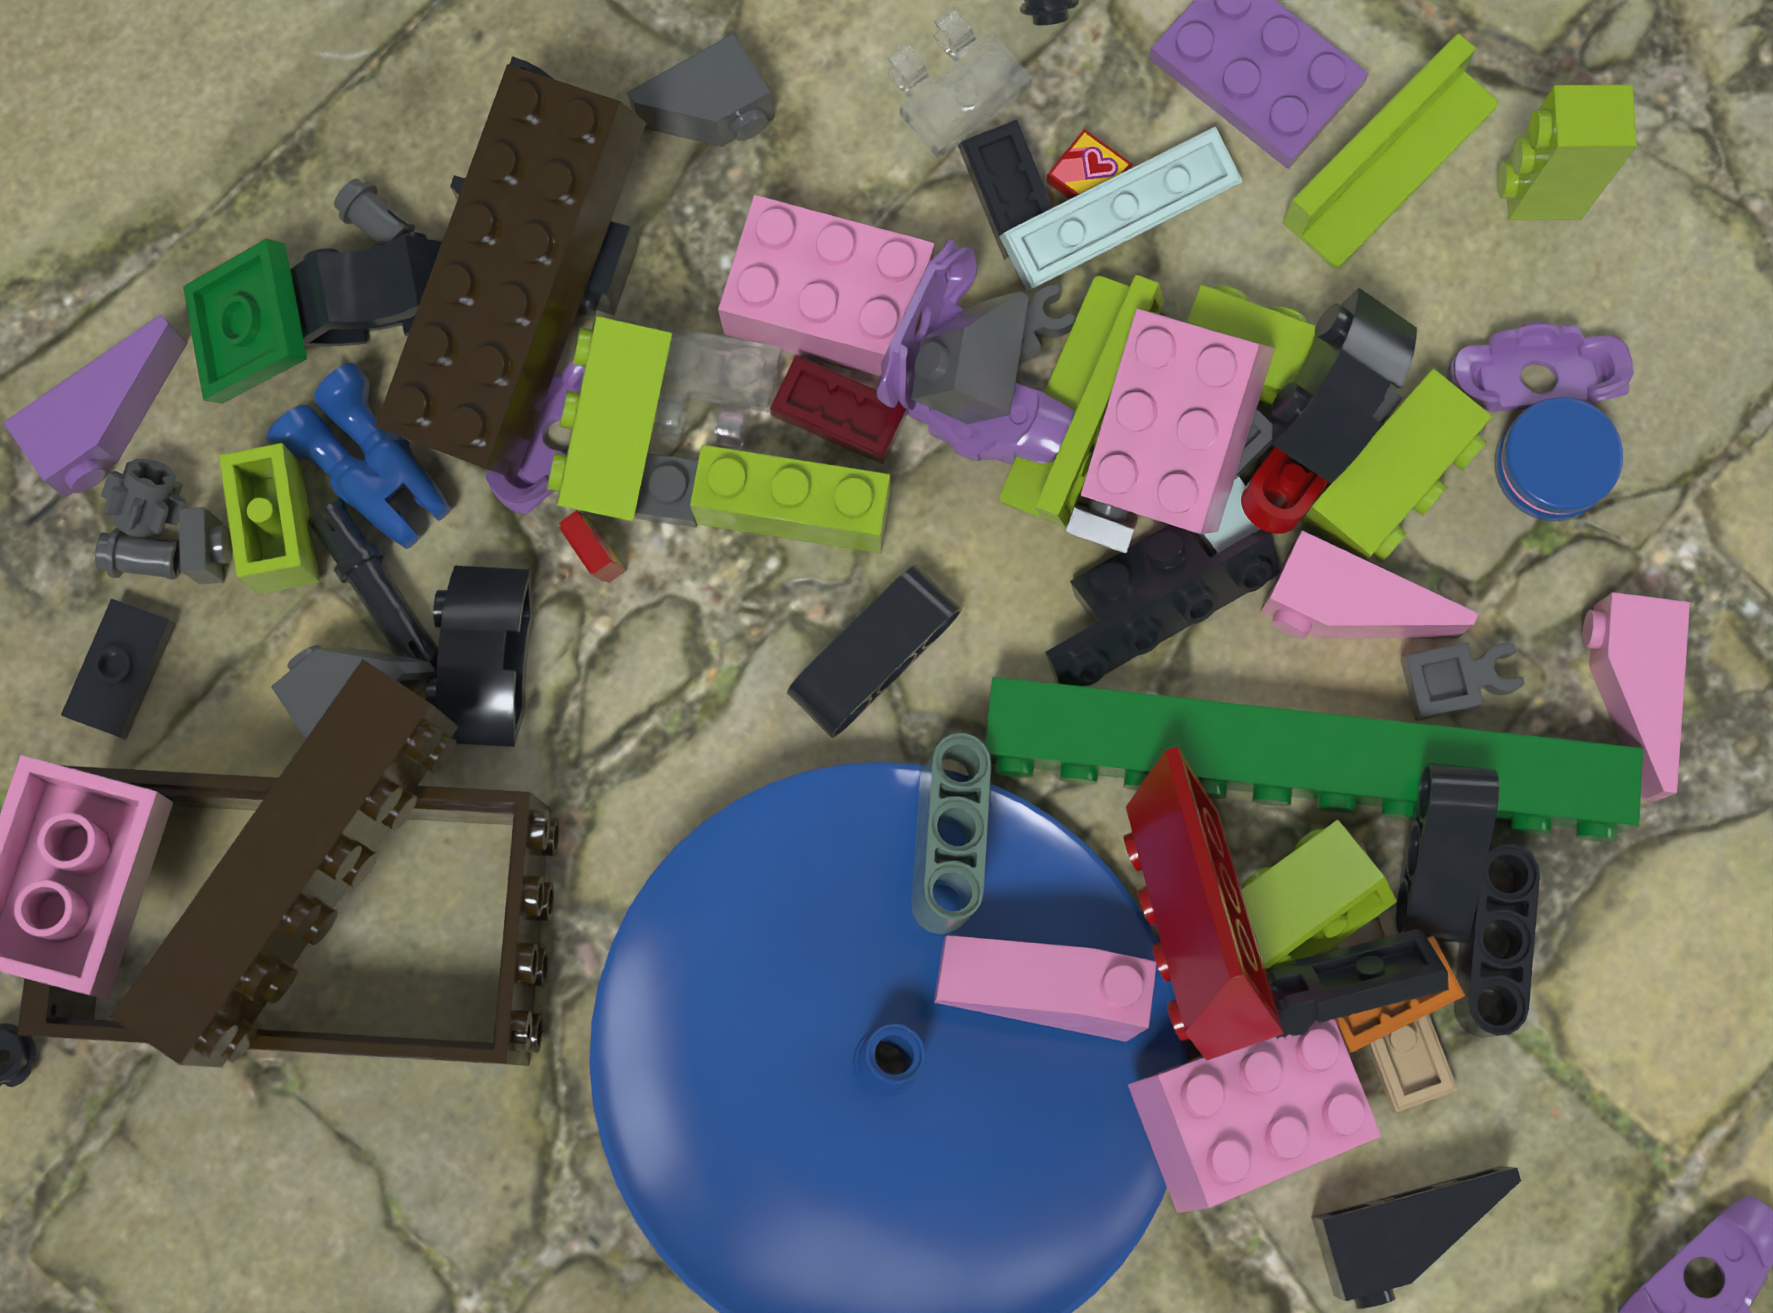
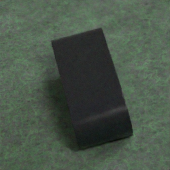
M914 565L898 577L799 674L788 688L787 694L831 738H834L855 721L950 627L961 613L962 608L919 566Z
M1436 763L1425 764L1420 780L1397 897L1396 929L1398 934L1420 929V931L1423 930L1427 938L1434 936L1435 940L1467 943L1469 940L1499 803V778L1496 770Z
M1502 844L1489 850L1470 938L1467 943H1459L1456 980L1465 996L1454 1001L1455 1017L1464 1030L1478 1037L1509 1035L1519 1030L1526 1021L1529 1011L1540 873L1539 865L1534 856L1524 847L1515 844ZM1494 860L1505 862L1514 873L1515 883L1510 893L1499 891L1490 881L1489 869ZM1489 924L1501 927L1509 938V949L1503 959L1493 957L1484 946L1483 935ZM1485 989H1490L1497 993L1503 1002V1016L1495 1025L1487 1023L1478 1012L1477 1002L1480 994Z

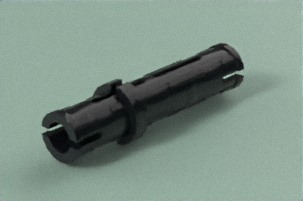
M335 501L324 506L337 526V530L333 529L326 517H323L319 511H316L307 522L337 563L334 569L335 574L342 583H350L397 656L420 659L415 652L417 647L426 661H430L433 667L437 666L438 647L381 564L384 555L378 546L367 543L342 501Z

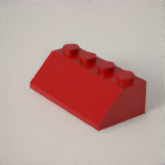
M1176 746L1168 749L1162 754L1126 805L1132 832L1125 834L1123 838L1128 856L1136 871H1143L1146 886L1138 888V897L1142 910L1151 926L1157 925L1161 939L1160 942L1152 944L1157 967L1166 983L1172 981L1176 999L1167 1003L1172 1025L1181 1041L1190 1039L1206 1061L1282 1035L1284 1032L1219 811L1179 747Z

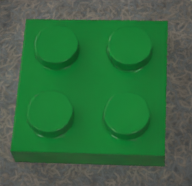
M266 238L183 286L204 401L223 404L307 360L285 243Z

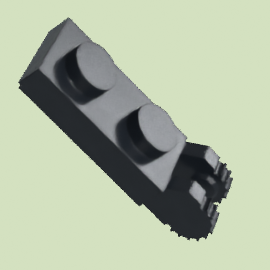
M1420 929L1294 960L1292 965L1272 969L1269 973H1266L1284 1034L1276 1036L1277 1039L1280 1037L1286 1038L1288 1035L1293 1037L1305 1034L1316 1020L1318 1023L1449 990L1448 971L1423 930L1420 931Z

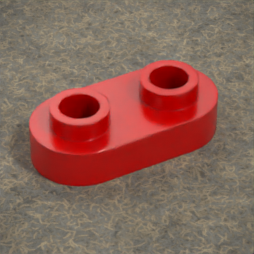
M1275 447L1243 490L1241 495L1242 509L1247 518L1258 528L1275 534L1287 533L1297 526L1325 488L1328 481Z

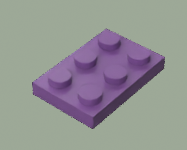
M1194 0L1153 45L1149 55V59L1287 169L1294 164L1359 91L1369 75L1368 72L1276 0Z

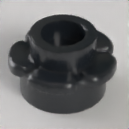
M1024 0V3L1021 4L1020 12L1024 15L1032 16L1034 25L1058 24L1069 19L1068 9L1075 8L1079 4V0Z
M9 1023L0 1024V1053L3 1050H7L10 1053V1058L7 1062L3 1063L0 1060V1087L2 1084H6L8 1087H15L23 1083L32 1072L31 1061H34L37 1057V1047L32 1036L17 1035L18 1026Z

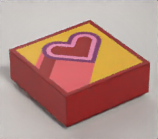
M1084 129L1049 171L1046 183L1070 200L1132 169L1133 164Z
M576 510L559 522L561 526L559 529L591 575L603 582L610 583L627 571L593 520Z

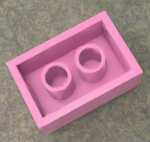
M754 195L718 308L723 332L725 335L881 377V362L929 261L934 258L935 243ZM922 310L920 311L919 316H918V319H917V322H916L915 332H916V329H917V325H918V322H919V319H920V315H921Z
M1136 309L1081 496L1199 534L1218 532L1275 348L1160 314Z
M20 755L0 813V972L109 999L173 802L157 791Z
M1335 1019L1318 1023L1316 1020L1305 1034L1293 1037L1288 1035L1286 1038L1280 1037L1279 1039L1274 1037L1208 1061L1202 1055L1128 1084L1177 1213L1211 1208L1382 1137Z

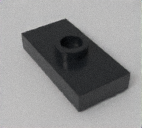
M1017 119L963 140L958 145L1004 260L1010 257L999 236L1053 208Z
M111 598L61 716L126 740L176 623L162 616Z

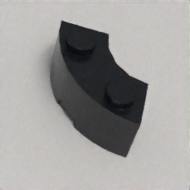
M410 232L394 237L387 244L365 250L340 252L336 249L324 248L305 254L304 260L290 269L304 345L330 347L367 344L365 332L401 325L403 326L404 335L408 336L442 241L428 239L427 235L423 233Z
M1360 288L1354 291L1341 305L1335 303L1322 314L1316 324L1313 346L1304 366L1295 380L1287 384L1278 393L1271 408L1273 415L1272 445L1329 483H1333L1351 465L1381 426L1382 422L1374 418L1373 415L1383 400L1390 384L1397 388H1402L1412 362L1417 339V327Z
M454 565L447 590L438 589L434 598V625L436 628H440L436 678H429L427 681L425 700L459 726L452 736L456 740V744L515 747L526 711V666L529 640L533 627L530 569Z

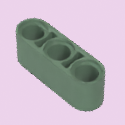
M965 733L951 734L943 738L924 763L920 774L911 905L913 915L918 924L925 930L938 935L950 934L959 929L979 908L984 894L991 760L985 745L975 736ZM952 759L961 763L968 772L969 781L957 782L950 779L942 769L941 761ZM947 821L958 826L964 834L965 844L963 846L947 844L938 833L937 823ZM945 885L956 891L960 898V911L951 912L940 907L934 899L933 886Z

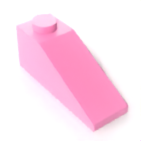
M1301 531L1291 546L1261 609V612L1273 617L1271 623L1274 627L1288 635L1301 639H1306L1308 634L1318 639L1459 638L1475 624L1479 615L1477 612L1304 531Z
M1612 592L1594 605L1593 610L1587 612L1583 624L1582 642L1585 648H1590L1589 668L1621 746L1643 748L1641 781L1643 800L1659 801L1677 793L1690 602Z
M946 935L943 941L934 1003L1127 1042L1149 1028L1157 964L1155 961L1093 948Z

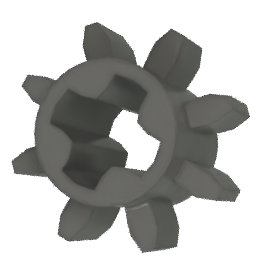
M136 459L127 462L123 474L111 470L108 472L101 494L107 500L103 512L106 515H112L113 524L126 534L135 537H150L155 534H161L164 523L177 525L179 522V509H183L186 502L184 498L179 496L183 484L176 481V476L169 467L158 461Z

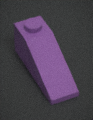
M160 314L3 423L45 483L65 497L72 493L87 491L104 478L105 470L119 461L187 343L181 334Z

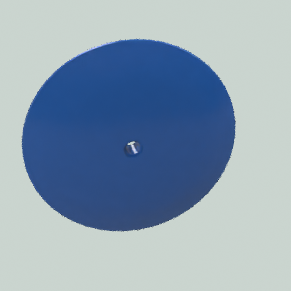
M890 762L840 764L805 771L767 784L735 800L701 823L674 847L649 876L628 908L613 939L598 983L591 1021L589 1057L592 1104L601 1145L610 1171L634 1221L659 1257L690 1290L718 1313H1073L1094 1296L1113 1276L1140 1241L1163 1199L1167 1186L1128 1084L1187 1062L1186 1040L1181 1041L1177 1036L1167 1007L1169 1001L1176 999L1172 981L1166 983L1156 965L1149 1028L1127 1042L934 1003L943 941L946 935L1093 948L1155 961L1152 944L1158 943L1135 900L1101 858L1057 819L1025 799L990 783L982 902L975 913L959 929L950 934L938 935L925 930L918 924L912 912L911 898L919 783L923 765ZM943 769L945 774L954 781H969L967 775ZM947 821L937 823L938 833L947 844L953 846H963L965 844L964 834L958 826ZM945 885L933 886V896L940 907L951 912L960 911L961 903L956 891ZM887 1044L898 1049L904 1061V1068L901 1074H887L879 1068L874 1056L877 1045Z

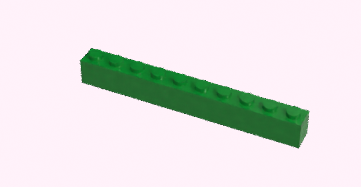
M992 677L984 745L990 754L991 764H996L995 773L999 775L1029 778L1033 777L1034 768L1060 771V781L1083 785L1097 784L1098 775L1124 778V788L1137 791L1166 750L1178 746L1211 799H1224L1227 796V790L1252 792V802L1263 805L1289 806L1291 805L1292 797L1317 800L1316 809L1321 811L1356 812V804L1382 807L1381 816L1385 818L1413 820L1420 780L1425 764L1436 763L1496 770L1499 778V803L1496 820L1511 821V831L1545 835L1551 834V826L1576 828L1577 839L1612 842L1616 841L1617 833L1639 826L1643 748Z

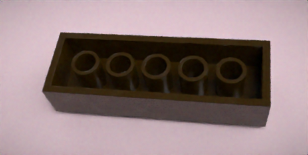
M509 64L506 65L375 427L479 467L515 479L517 478L646 126V122L621 101Z
M362 659L110 1017L179 1065L223 1067L227 1060L231 1063L238 1060L254 1040L257 1028L252 1024L267 1002L271 1004L278 1002L293 984L298 970L293 965L308 943L313 946L318 944L332 928L338 916V911L333 909L344 891L349 885L353 888L357 887L372 870L378 854L373 850L387 829L390 828L393 831L398 829L411 814L417 802V796L412 793L428 771L432 774L438 772L451 756L456 746V740L452 736L459 726L431 703Z

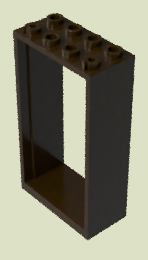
M60 765L157 791L172 801V806L256 811L278 780L277 777ZM418 785L412 793L417 796V802L407 818L410 820L513 825L493 1043L257 1029L256 1036L247 1050L529 1066L530 1053H539L543 1034L542 1014L533 1012L535 988L545 986L548 974V949L546 947H539L541 921L551 920L554 904L553 883L545 882L547 856L555 857L559 844L558 818L550 817L551 808L531 792ZM24 978L17 1035L148 1044L114 1020L94 1019L96 996Z

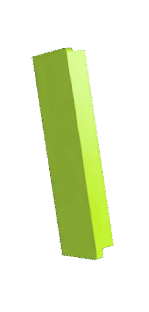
M1459 33L1291 201L1283 224L1332 268L1339 269L1496 110L1498 100L1465 72L1477 48Z
M1136 274L1131 286L1102 276H1096L1093 279L1044 391V394L1071 408L1074 411V417L1054 461L1039 464L1019 457L1015 458L999 495V499L1003 504L1067 529L1074 507L1081 497L1136 309L1160 314L1165 303L1158 282Z

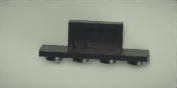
M1169 524L1129 547L1126 553L1120 552L1071 580L1070 583L1076 599L1095 624L1045 652L1056 684L1090 686L1098 682L1105 674L1139 655L1152 651L1159 643L1187 627L1206 620L1215 611L1241 596L1263 587L1269 580L1279 574L1272 534L1260 529L1210 558L1186 529Z

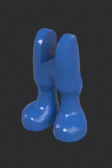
M345 364L331 372L319 384L314 393V401L332 422L343 429L361 447L365 456L364 460H358L351 456L324 421L308 405H299L282 415L268 431L266 442L268 445L283 443L297 459H307L329 475L330 484L338 495L339 501L346 503L348 506H353L383 534L405 549H409L420 538L409 527L407 519L399 511L396 513L387 503L391 498L406 487L415 496L413 499L418 505L428 510L438 521L445 518L450 513L451 508L439 487L412 454L409 441L375 427L377 419L369 407L370 382L365 373L356 364Z

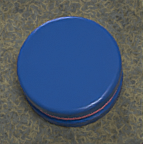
M1569 397L1545 399L1524 410L1502 435L1495 453L1496 478L1506 498L1523 513L1544 521L1573 519L1593 508L1617 483L1623 466L1622 442L1611 420L1595 406Z

